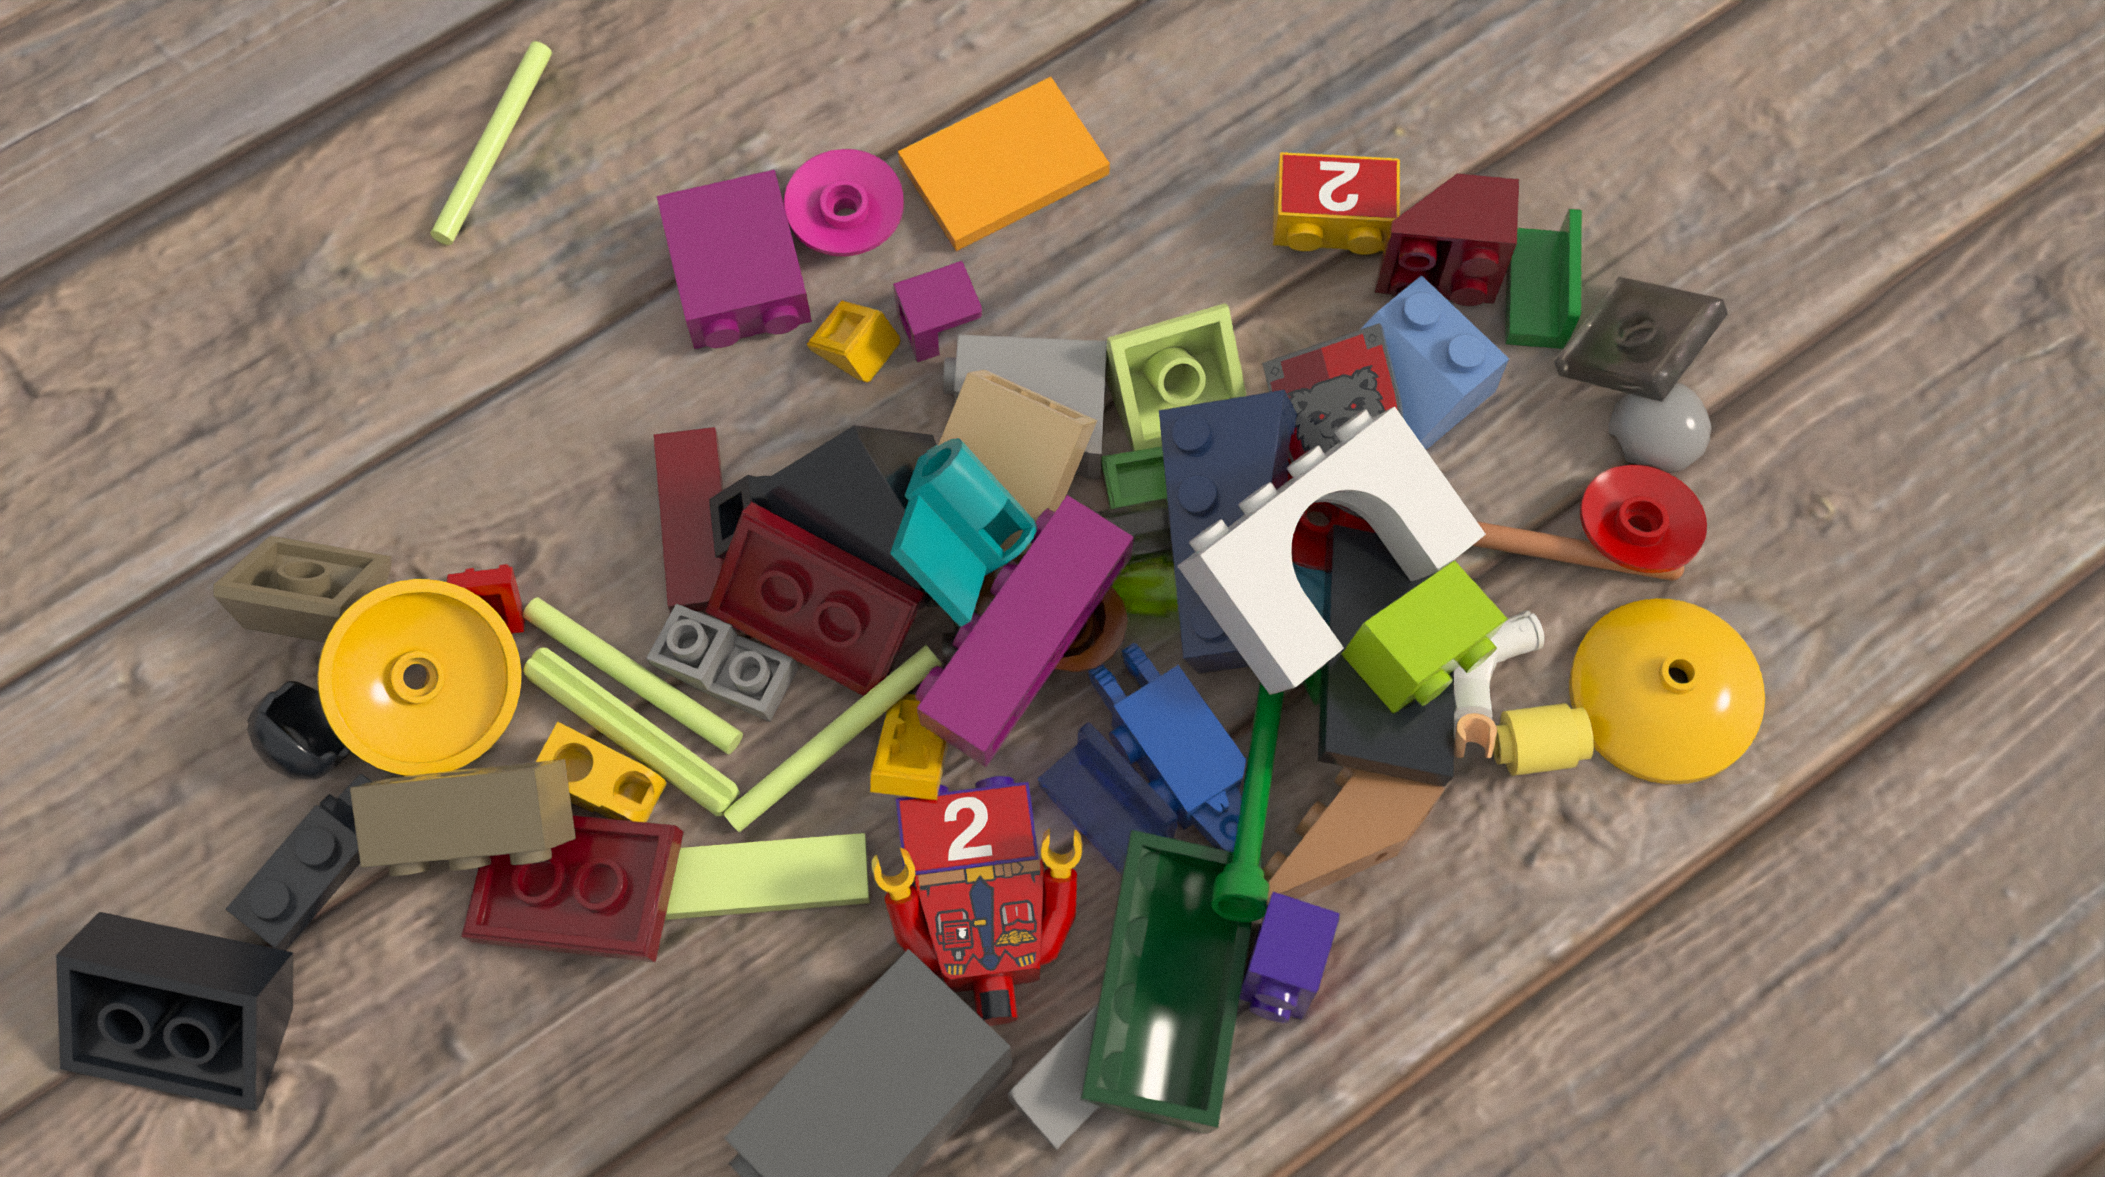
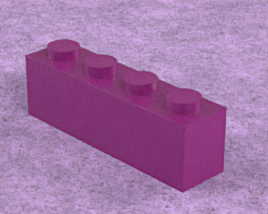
M1068 495L1056 512L1047 508L1036 520L1037 532L1030 542L1032 546L1019 564L1011 560L1002 568L990 590V593L996 597L982 616L974 612L971 622L960 628L953 642V646L958 648L957 652L945 669L935 666L927 674L915 696V699L921 702L917 707L920 725L984 767H987L1132 556L1134 538L1132 535Z

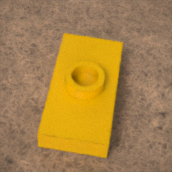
M906 694L887 710L871 771L870 792L937 800L949 743L920 725L917 707L921 702L915 699L916 695Z

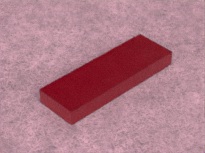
M716 427L653 434L667 604L670 613L676 604L694 611L706 610L724 559L715 557L709 499L723 491L719 439Z

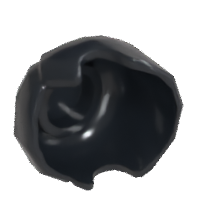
M288 681L275 692L270 691L254 706L247 720L249 724L247 731L253 749L267 767L292 780H316L337 767L351 752L339 740L328 724L322 710L318 690L298 681Z

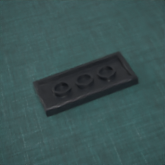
M1334 524L1326 535L1323 619L1345 649L1364 622L1434 574L1410 581L1376 533ZM1344 649L1321 666L1319 762L1443 787L1454 777V671L1449 674L1453 679L1451 684L1431 702L1421 706L1414 699L1393 714L1341 655Z

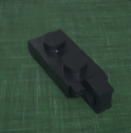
M360 773L337 799L329 794L320 802L319 806L316 804L225 910L275 949L286 951L360 864L350 787L372 781Z

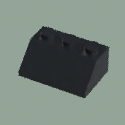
M98 912L56 954L61 1070L257 1111L263 1102L293 1010L294 952Z

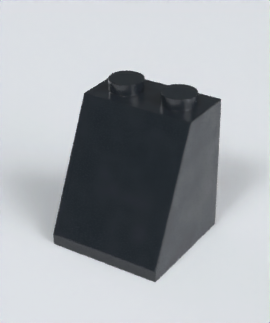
M853 425L759 483L764 497L777 516L925 593L918 610L924 607L940 606L890 554L909 502L905 497V493L918 458L925 454L927 450L937 445L933 435Z

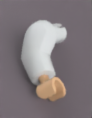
M1529 610L1507 618L1508 620L1491 639L1497 647L1496 651L1480 666L1468 674L1461 666L1454 670L1455 757H1464L1467 742H1475L1482 745L1486 751L1485 757H1492L1497 734L1496 724L1492 720L1489 688L1493 670L1499 662L1520 654L1542 649L1544 645V632L1541 623L1534 613L1530 614Z

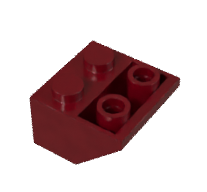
M1457 173L1393 220L1375 281V293L1391 294L1393 297H1396L1420 276H1423L1447 300H1452L1458 305L1477 306L1482 303L1494 304L1517 245L1519 179Z

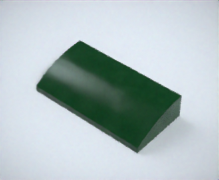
M1136 830L1130 831L1080 1096L1081 1101L1138 1118L1209 1134L1219 1127L1252 922H1237L1221 917L1211 906L1215 878L1224 871V867L1227 864L1232 863L1233 852ZM1260 858L1259 867L1261 868L1262 859Z

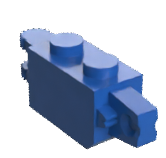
M1132 643L1121 652L1126 668L1135 677L1141 688L1128 697L1117 683L1114 675L1104 665L1090 669L1088 671L1090 681L1112 713L1111 726L1113 730L1109 732L1110 740L1127 765L1130 766L1137 762L1150 781L1145 785L1147 794L1159 813L1166 819L1174 815L1184 830L1193 825L1214 848L1233 852L1242 799L1239 789L1246 759L1180 666L1177 665L1163 675H1160L1141 647Z

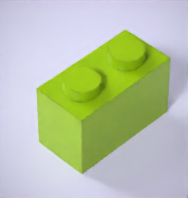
M1454 560L1364 622L1341 655L1390 711L1395 714L1414 699L1421 706L1431 702L1451 684L1453 679L1449 674L1461 666L1468 674L1486 661L1497 649L1491 639L1508 619Z

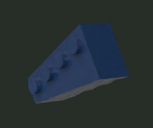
M1285 390L1159 410L1183 659L1198 674L1250 666L1177 566L1195 553L1189 542L1199 533L1220 519L1229 527L1244 515L1238 504L1269 482L1273 484L1276 490L1287 482L1289 472L1287 467L1290 465L1288 463L1291 435H1294L1297 412Z

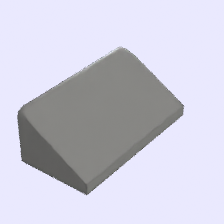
M1097 1005L1008 1093V1101L1056 1150L1100 1107L1080 1100Z

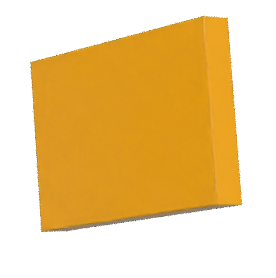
M1052 77L1046 78L898 151L900 165L955 251L1109 175L1110 172L1109 161Z

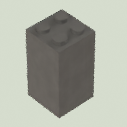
M908 949L724 1137L738 1152L728 1164L741 1177H913L1013 1071L1011 1046Z

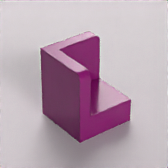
M963 261L893 284L897 314L917 363L940 355L938 332L977 320L982 316V306Z

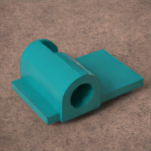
M953 438L939 446L932 447L918 458L905 493V497L909 502L890 554L943 610L962 627L971 622L984 576L1016 558L1034 538L1037 532V524L965 443L959 438ZM1022 530L1020 538L1009 549L1004 551L1000 547L1009 536Z

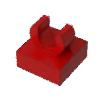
M502 564L499 565V568L475 571L474 568H469L462 573L448 574L447 583L467 589L487 602L503 619L511 634L524 632V609L513 567Z

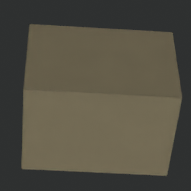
M269 536L213 584V596L244 629L325 642L333 625L347 608L365 594L386 585L391 570V556Z

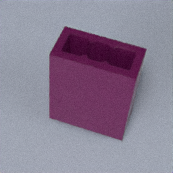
M775 169L656 196L684 317L694 349L707 346L710 348H724L735 344L741 338L763 333L784 334L796 329L801 324L812 322L807 294Z

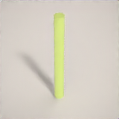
M536 41L531 42L430 232V235L438 242L445 245L453 244L552 55V51L546 45Z
M539 597L532 599L523 612L525 620L725 753L731 754L739 745L743 732Z
M927 645L923 646L723 812L724 816L740 833L920 684L935 666L940 667L942 663Z

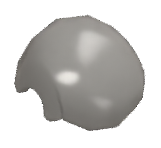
M1670 380L1655 381L1637 386L1615 404L1608 425L1609 434L1617 437L1627 462L1657 468L1667 473L1684 470L1704 454L1710 442L1711 423L1703 402L1695 392L1684 384Z

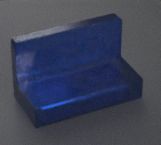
M1087 722L1078 730L1077 745L1038 778V786L1121 875L1131 830L1172 839L1175 836L1178 821L1177 814L1090 722Z

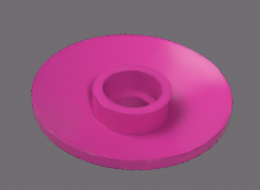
M836 149L812 157L796 170L786 187L784 208L792 232L802 243L826 255L845 257L873 250L894 233L902 218L904 196L896 173L883 160L861 150ZM846 208L855 211V213L848 216L836 215L840 210Z

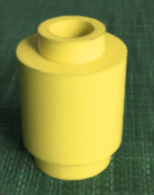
M1561 703L1503 711L1500 717V725H1496L1497 734L1493 756L1498 765L1506 764L1512 776L1575 768L1580 760L1591 759L1593 755L1594 741L1591 722L1586 710L1582 707L1571 709L1568 704Z

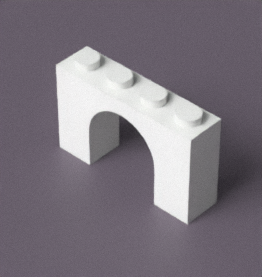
M1395 406L1373 418L1365 409L1334 431L1340 440L1339 443L1326 453L1318 445L1295 460L1287 467V470L1293 477L1277 490L1269 482L1238 504L1244 515L1229 527L1220 519L1199 533L1189 542L1195 553L1177 566L1269 694L1295 688L1344 649L1300 587L1293 569L1291 546L1295 527L1304 511L1312 503H1336L1362 516L1377 533L1410 581L1437 573L1486 535Z

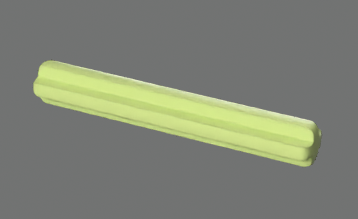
M539 648L524 665L523 671L529 681L715 816H723V812L736 802L740 794L736 783L550 649Z

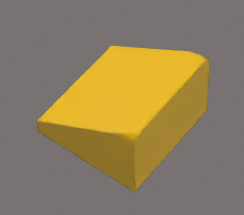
M842 300L806 345L812 352L852 377L868 383L899 346L901 340L882 311Z

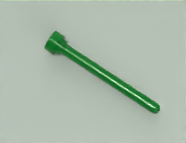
M1261 682L1258 689L1232 863L1227 864L1224 867V871L1215 878L1211 903L1212 909L1218 915L1237 922H1253L1262 919L1267 910L1270 889L1268 882L1264 879V872L1259 867L1284 691L1269 694Z

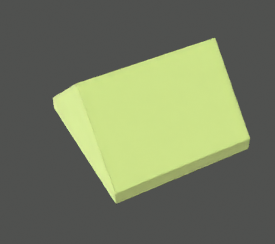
M1224 303L1107 338L1105 379L1132 451L1162 447L1159 410L1247 396L1230 310L1227 304Z

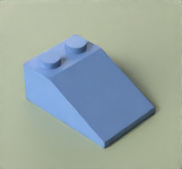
M1420 276L1378 310L1361 328L1364 329L1378 323L1382 325L1400 392L1403 419L1425 450L1496 392L1509 361V358L1423 276Z

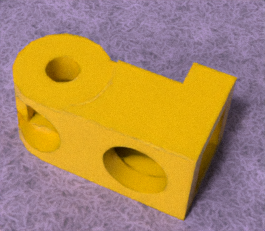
M558 721L536 762L565 759L571 803L592 813L596 811L608 819L647 822L667 784L660 775L648 767Z

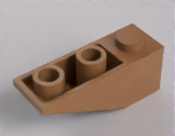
M1343 767L1334 781L1335 784L1342 788L1328 807L1318 800L1297 826L1295 833L1303 838L1288 857L1278 850L1262 869L1264 879L1270 886L1268 903L1272 892L1298 899L1396 857L1433 810L1445 788L1438 785Z

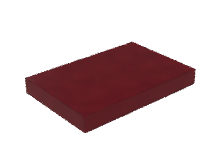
M751 502L742 511L705 612L864 696L890 675L925 593Z
M573 816L576 839L551 848V859L530 864L512 865L510 854L491 855V864L478 868L461 935L462 938L469 942L656 963L684 832L676 825Z

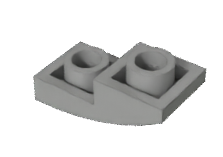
M679 604L675 605L646 658L651 665L680 681L771 722L799 668L797 662L791 657L738 636L732 625Z

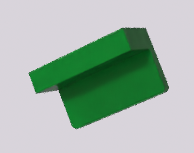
M1568 209L1560 231L1517 228V245L1506 271V345L1566 349L1581 316L1582 210Z

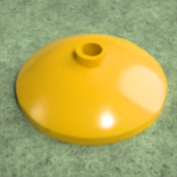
M412 579L394 582L374 589L359 598L342 613L327 635L322 647L317 671V686L322 710L328 724L339 740L360 759L376 768L399 775L408 776L446 772L461 768L479 758L504 733L513 717L520 696L521 664L517 646L510 630L499 614L487 602L476 594L455 584L431 579ZM413 664L422 666L427 675L425 683L417 689L409 688L403 680L405 670Z
M1663 598L1644 599L1622 605L1610 611L1597 621L1585 635L1577 648L1570 669L1569 694L1572 709L1582 707L1586 710L1591 722L1595 750L1615 767L1632 776L1650 782L1676 785L1702 781L1721 773L1745 753L1756 737L1762 722L1765 706L1764 683L1759 665L1751 649L1737 631L1723 619L1702 607L1688 602ZM1668 669H1681L1686 674L1688 683L1680 684L1675 682L1670 677Z

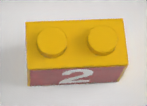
M1280 152L1274 183L1273 245L1289 246L1297 251H1313L1318 248L1349 249L1353 253L1362 255L1384 251L1391 223L1400 216L1399 158Z

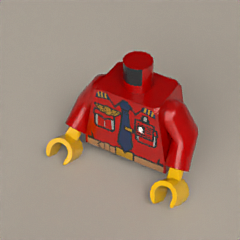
M1050 828L1043 833L1041 840L1042 859L915 875V866L909 852L904 848H900L905 866L902 872L896 876H887L881 872L877 855L874 856L871 862L873 875L878 886L887 891L884 900L896 942L904 952L909 949L939 979H942L954 993L973 990L976 1014L989 1026L1007 1024L1018 1019L1014 985L1039 981L1040 967L1058 958L1076 919L1077 872L1073 867L1080 861L1082 854L1081 835L1075 829L1074 848L1067 854H1057L1049 847ZM1043 861L1049 867L1045 871L1043 867ZM914 877H915L916 888L913 887V886H911V884L913 883Z

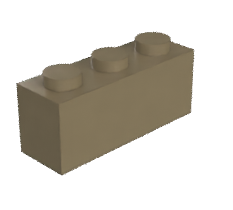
M565 759L389 777L350 787L361 868L388 865L389 876H403L425 872L431 869L430 861L448 860L449 868L452 871L479 868L491 864V855L510 854L512 865L536 863L551 859V848L576 839Z

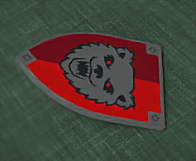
M1380 323L1262 363L1269 392L1285 390L1297 412L1294 435H1291L1288 454L1292 463L1318 445L1326 453L1340 442L1334 431L1365 409L1373 418L1395 406L1403 417L1400 392L1383 327ZM1331 503L1344 512L1365 520L1355 511L1343 505Z

